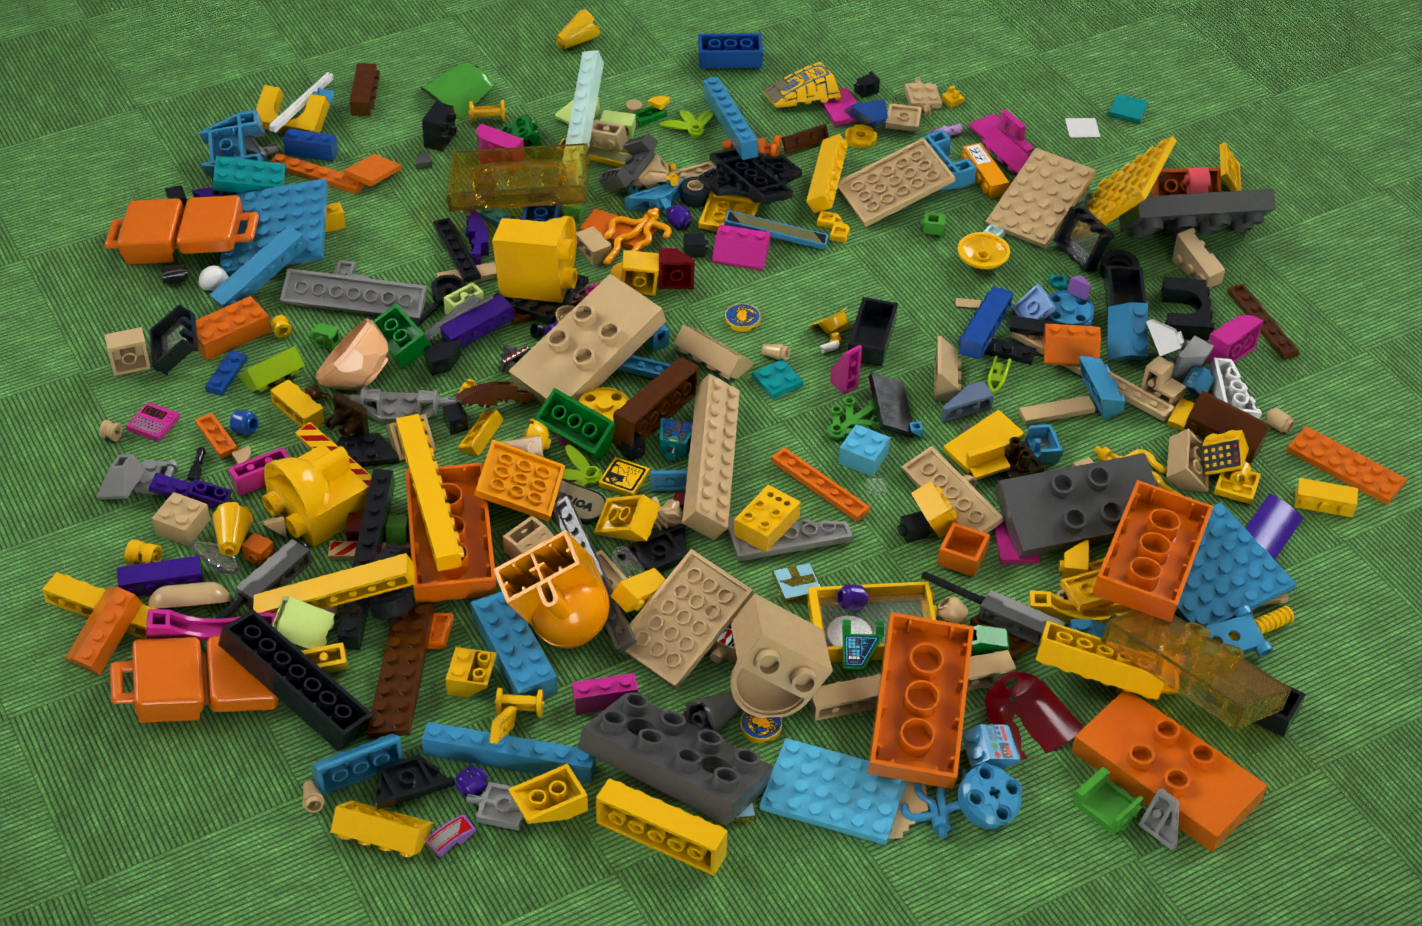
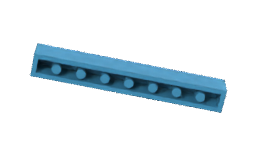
M710 77L703 80L704 97L742 160L758 157L757 138L719 77Z
M427 722L422 737L423 755L539 775L568 763L578 781L592 783L596 769V757L578 749V747L508 735L497 744L490 743V732Z

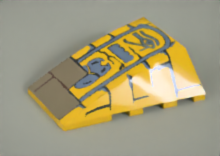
M822 62L802 68L777 81L763 91L764 96L775 108L797 106L798 102L812 104L811 101L814 100L828 102L829 98L841 100L835 77Z

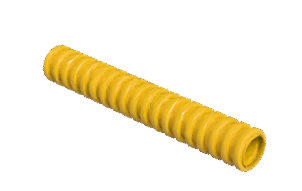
M1283 606L1254 619L1263 635L1294 621V614L1288 606ZM1229 633L1230 639L1234 641L1239 640L1237 633ZM1211 638L1213 645L1217 647L1222 645L1220 639ZM1190 648L1189 656L1197 664L1198 661Z

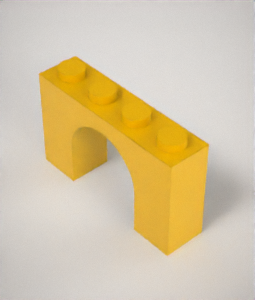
M264 85L256 107L262 119L264 130L269 129V124L278 117L284 97L281 89L278 87ZM310 94L304 112L299 117L289 120L276 133H286L288 129L320 133L330 106L326 96Z

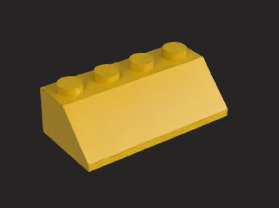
M351 800L336 806L330 832L337 834V837L340 839L350 840L352 838L358 840V843L361 845L370 846L374 844L378 845L380 850L399 851L401 856L412 857L421 852L426 842L425 839L429 836L433 827V822L386 809L376 810L375 806Z

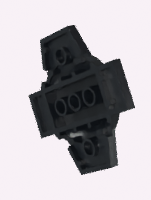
M734 148L710 154V161L717 168H712L700 174L699 181L717 196L743 195L747 196L754 203L771 204L772 202L793 198V191L786 184L801 177L802 169L785 156H767L760 159V161L753 158L742 160Z

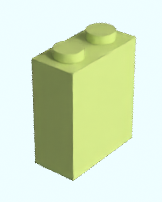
M283 596L272 626L294 645L305 649L326 646V636L334 625L333 617L335 614L292 597Z

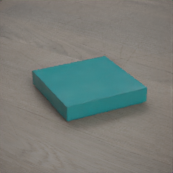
M1117 94L1108 116L1140 124L1149 101Z

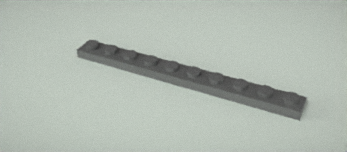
M566 496L554 504L553 512L562 532L567 530L594 559L609 595L610 607L605 626L616 650L621 654L637 643V640L621 606L611 597L613 593L611 584L571 499Z

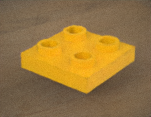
M1244 462L1242 469L1220 473L1214 494L1252 505L1261 474L1251 471L1250 464Z

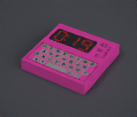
M147 402L126 425L127 431L160 442L180 419V413Z

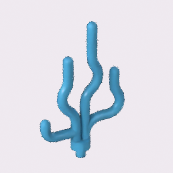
M965 768L960 772L961 779L969 772ZM915 783L914 791L916 796L928 804L930 812L914 814L910 812L908 804L903 803L901 805L902 815L906 819L915 822L932 821L933 831L938 833L939 838H946L948 836L947 832L951 828L949 814L954 810L961 809L958 801L946 805L944 794L946 788L937 787L936 804L935 800L923 793V784Z

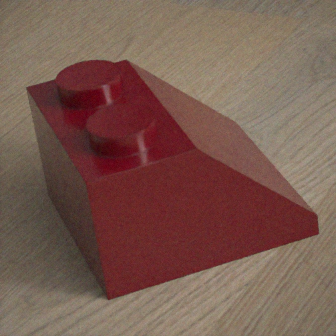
M659 248V289H694L695 260L677 248Z

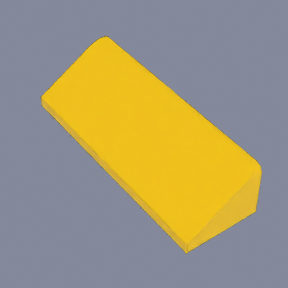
M483 411L457 449L474 456H479L503 422L499 411Z

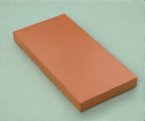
M595 208L581 225L579 231L594 226L604 237V234L608 231L610 220L617 217V215ZM617 223L614 234L606 241L614 244L616 237L632 232L636 226ZM654 227L650 229L652 237L656 234V228ZM643 229L635 238L622 241L621 247L632 250L638 242L646 238Z

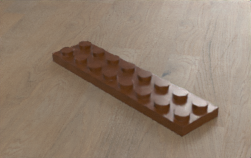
M433 604L414 605L408 612L391 619L371 711L373 717L369 722L367 730L369 739L380 738L392 733L398 736L411 735L433 615L435 613Z

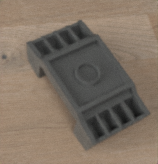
M650 134L626 141L623 148L630 156L625 160V165L604 171L600 177L599 182L605 191L625 188L631 181L637 180L654 157V149L658 141Z

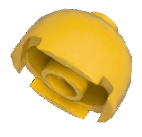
M530 419L528 422L529 428L525 429L522 438L541 436L543 451L544 449L548 450L552 439H549L547 427L537 420Z

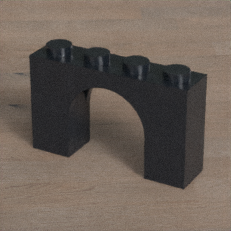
M1163 278L1161 287L1162 302L1187 304L1197 311L1190 314L1167 312L1165 324L1175 328L1177 332L1181 331L1184 339H1192L1195 335L1202 340L1209 341L1210 333L1214 331V323H1211L1213 318V311H1210L1211 299H1208L1210 287H1207L1206 280Z

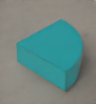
M1049 275L1048 281L1052 287L1060 291L1067 290L1066 275Z

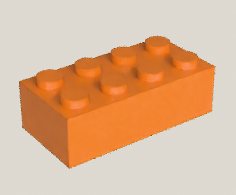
M251 296L196 320L199 353L206 361L271 332L269 315Z

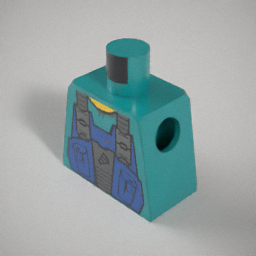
M665 418L661 419L660 452L665 454L667 460H675L676 456H687L690 450L692 423Z

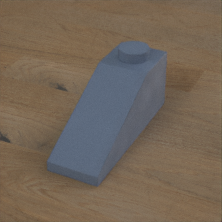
M984 381L967 385L942 407L941 422H948L992 409L993 393Z

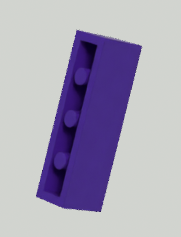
M500 294L440 326L442 340L445 343L460 340L461 348H463L465 345L515 319L513 306Z
M200 556L117 567L118 587L135 594L137 597L152 595L155 590L166 585L203 582Z

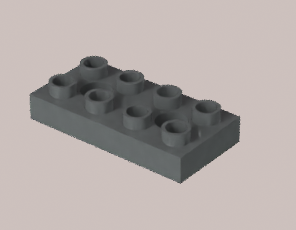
M1274 189L1148 196L1144 201L1119 216L1120 232L1132 231V238L1138 239L1153 236V231L1165 229L1166 236H1177V234L1192 227H1198L1199 234L1217 233L1220 231V227L1229 225L1232 226V232L1249 231L1253 229V225L1264 223V216L1276 209Z
M625 693L584 725L578 749L726 826L765 791L774 767L761 760L757 752L747 748L739 749L723 741L722 736L716 731L701 730L687 723L682 714L674 711H664L650 704L648 698L639 693Z

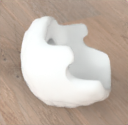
M209 266L200 273L199 286L203 290L214 291L229 276L219 266Z

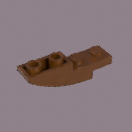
M495 381L465 389L456 394L455 399L464 406L479 404L480 407L490 408V405L497 406L498 401L508 402L509 400H515L516 403L526 404V401L533 402L534 394L527 390H518V385L511 381Z

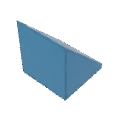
M921 421L909 423L911 432L924 438Z

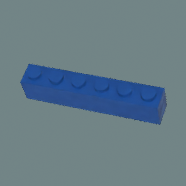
M993 286L991 291L986 293L984 301H981L979 309L975 311L974 318L970 319L969 327L965 328L963 336L959 338V354L981 359L1011 307L1013 291Z

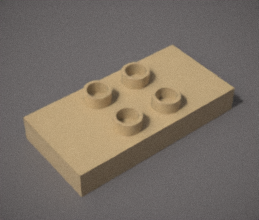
M609 274L509 370L512 381L522 390H527L534 394L533 398L541 404H544L554 388L579 401L585 392L598 388L666 322L663 309L612 274Z

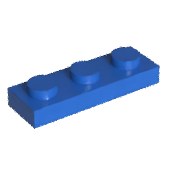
M230 350L206 384V392L223 396L236 378V374L240 372L248 360L247 354Z

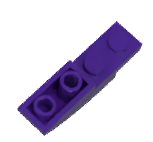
M470 209V216L466 217V225L469 227L465 228V236L469 237V244L474 249L470 250L472 260H474L475 265L482 264V256H489L488 232L481 216L474 209Z
M155 473L149 486V492L168 498L175 492L206 503L208 508H217L219 505L228 502L232 493L230 489L194 479L193 483H189L160 473Z

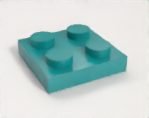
M783 359L752 372L753 380L771 399H775L803 386V380Z

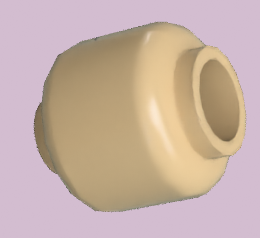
M946 597L939 603L938 615L943 621L962 625L967 621L968 608L959 598Z

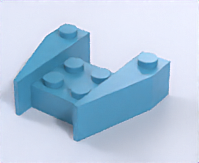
M257 109L239 112L199 132L204 144H209L210 162L201 163L207 175L214 176L216 156L264 161L261 153L250 155L246 153L245 137L263 134L262 119Z
M943 129L924 137L955 176L956 180L937 191L962 188L975 183L976 167L968 158L953 163L947 157L950 154L951 138Z

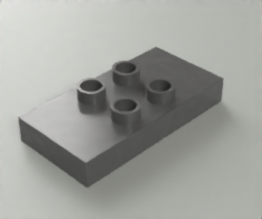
M1145 453L999 480L994 492L1012 545L1018 557L1023 558L1038 554L1039 556L1068 551L1084 540H1089V546L1112 542L1136 481L1139 480L1157 486L1147 457Z

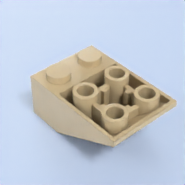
M530 516L503 536L504 553L513 559L554 537V535L546 525L534 516Z

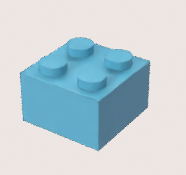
M856 424L840 446L838 464L873 477L889 454L891 437Z

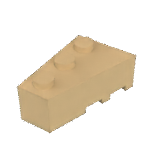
M1192 227L1177 234L1171 261L1192 279L1206 280L1207 287L1212 288L1221 284L1225 269L1214 254H1209L1204 247L1206 245L1203 240L1200 241L1194 234L1196 230Z

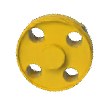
M601 387L585 392L580 397L579 402L614 421L613 415L615 411L625 405L629 398L619 390Z

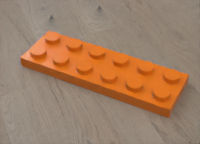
M1307 426L1294 438L1286 449V452L1346 484L1358 488V490L1386 505L1393 500L1407 482V478Z

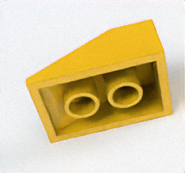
M644 494L607 498L594 533L633 542L647 541L651 535L654 521L658 516L660 505Z
M568 763L508 789L509 794L527 824L567 820L588 811V795Z

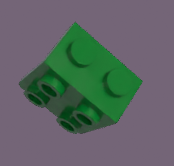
M527 114L518 117L500 130L524 141L529 139L532 144H536L538 147L543 146L541 141L542 135L538 131L539 125L534 119L531 120Z

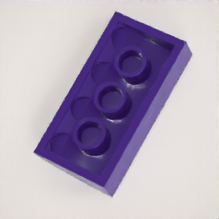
M1270 493L1245 529L1275 560L1302 522L1303 517L1285 501Z

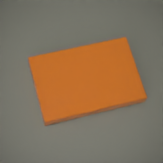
M373 154L344 169V176L371 187L399 172L402 165Z

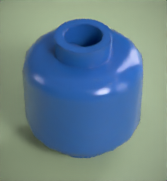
M236 410L231 415L230 428L236 434L251 435L258 428L257 416L251 411Z

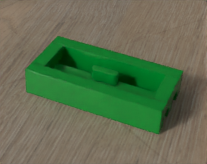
M652 106L631 113L636 114V124L638 123L639 127L667 117V111L664 108L659 110Z

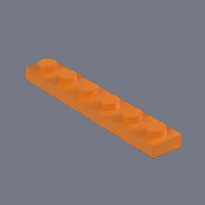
M277 153L269 161L286 164V173L313 181L326 178L328 186L358 195L365 187V184L344 176L342 172Z
M784 447L771 457L773 464L854 521H859L870 512V506Z

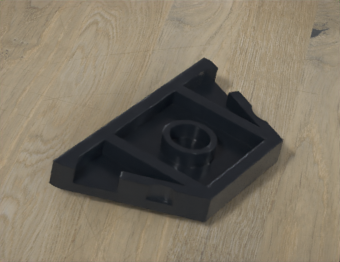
M380 433L352 435L347 438L342 436L336 443L338 447L342 446L348 456L361 467L400 463L399 455Z
M677 525L650 536L647 541H638L616 550V556L643 571L655 568L660 572L679 564L686 555L685 525Z
M420 755L378 767L375 808L380 810L454 786L455 779L452 776L447 778L441 774L440 768L428 763Z

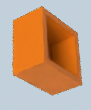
M953 522L939 548L937 565L975 578L988 551L990 534Z

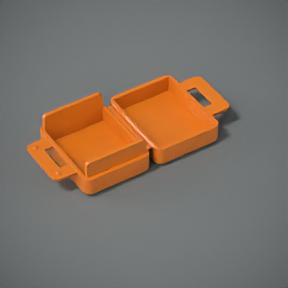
M236 195L189 198L186 202L185 210L182 201L177 198L131 201L127 206L124 219L112 220L104 247L106 249L118 248L120 255L124 257L125 263L128 265L174 262L173 252L175 248H179L182 254L228 252L234 249L235 242H250L254 239L259 214L257 212H243L241 199ZM240 221H248L245 234H237Z
M212 636L207 640L206 653H201L200 640L195 637L138 639L132 644V661L113 662L110 665L111 702L114 704H134V711L138 715L139 723L199 720L200 712L203 710L204 705H210L211 710L214 712L272 710L278 706L279 698L218 645L220 636ZM124 672H133L134 692L124 693Z

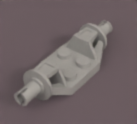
M362 388L360 395L343 394V396L350 398V400L363 405L367 409V415L380 424L394 423L396 418L415 414H426L427 418L432 415L437 416L438 410L443 406L457 403L455 397H440L438 389H435L434 392L419 390L418 393L382 392L381 389L366 390V388ZM367 401L376 402L377 410L368 406ZM433 402L432 407L422 410L423 404Z

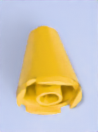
M587 10L578 11L556 36V44L559 48L568 49L597 38L600 35L598 24L595 26L593 22L595 19Z
M226 502L219 505L213 513L219 552L222 555L232 557L239 553L253 523V514L248 507L239 506L237 502Z

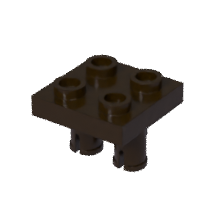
M336 393L332 397L334 413L324 421L325 426L328 429L330 428V430H333L337 425L341 426L338 431L344 438L349 437L351 433L355 435L370 434L367 409L363 405L350 400V398Z
M1018 437L1010 438L1009 448L1005 449V457L1010 464V469L1002 472L1004 476L1010 479L1044 472L1045 466L1029 447L1022 443Z

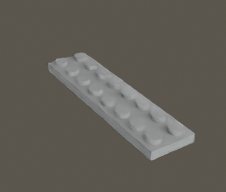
M288 268L280 302L282 304L380 316L397 303L411 320H416L417 318L420 319L423 313L428 288L426 285Z

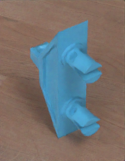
M685 178L679 179V185L671 186L670 181L666 180V182H658L660 186L641 192L636 185H634V189L629 186L627 192L630 195L624 197V210L647 212L649 209L658 208L666 216L667 211L680 197V185Z

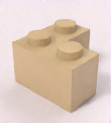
M1159 355L1146 366L1141 389L1175 407L1180 398H1184L1186 386L1171 378L1174 364Z

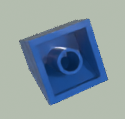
M885 99L853 104L844 109L845 113L858 123L869 125L870 127L883 124L884 120L888 119Z

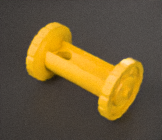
M504 100L500 101V105L474 107L472 101H469L470 110L468 114L470 115L471 123H474V118L501 117L502 122H505L506 109Z
M497 688L495 699L496 716L502 713L508 706H515L517 710L536 711L537 718H542L543 706L545 704L543 701V690L539 689L537 696L504 694L502 688Z

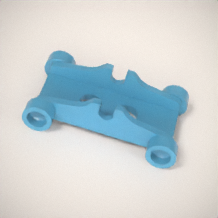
M1244 605L1235 610L1234 614L1237 618L1195 631L1190 623L1176 629L1179 638L1187 641L1197 659L1196 669L1200 676L1211 673L1215 669L1213 664H1223L1228 657L1235 660L1252 651H1255L1258 657H1263L1273 651L1271 644L1265 641L1252 618L1253 612L1249 605ZM1229 633H1237L1239 640L1234 641L1230 639ZM1211 638L1220 639L1222 645L1218 647L1213 645Z

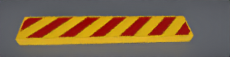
M310 421L295 432L296 437L311 450L322 444L330 451L338 448L334 442ZM349 456L350 469L370 487L372 476Z

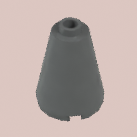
M732 691L691 700L686 703V711L683 712V716L687 723L701 730H713L718 733L740 710V707L735 702Z

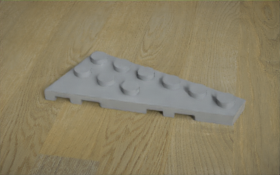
M729 514L727 531L738 562L852 542L853 535L847 522L823 520L821 523L810 522V519H803V522L796 521L765 553L734 536V519L736 517H730Z

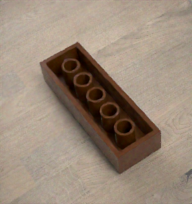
M680 357L675 362H672L665 371H662L658 377L650 381L645 388L639 390L625 405L617 409L613 415L614 422L616 423L613 442L621 446L622 441L632 446L634 444V432L645 440L661 426L662 418L669 419L696 395L699 366Z

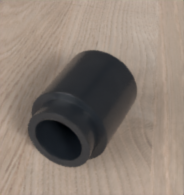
M182 264L168 266L161 270L164 284L186 281L185 278L188 277L187 268L182 267Z

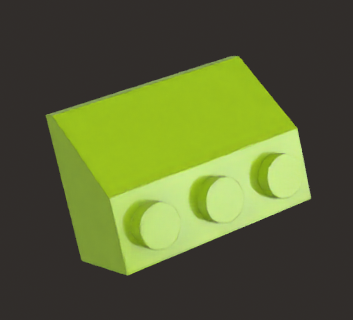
M293 346L236 375L252 392L258 390L260 393L270 388L268 384L274 382L276 385L285 380L284 376L290 374L292 377L300 373V368L304 367L305 364L296 347Z

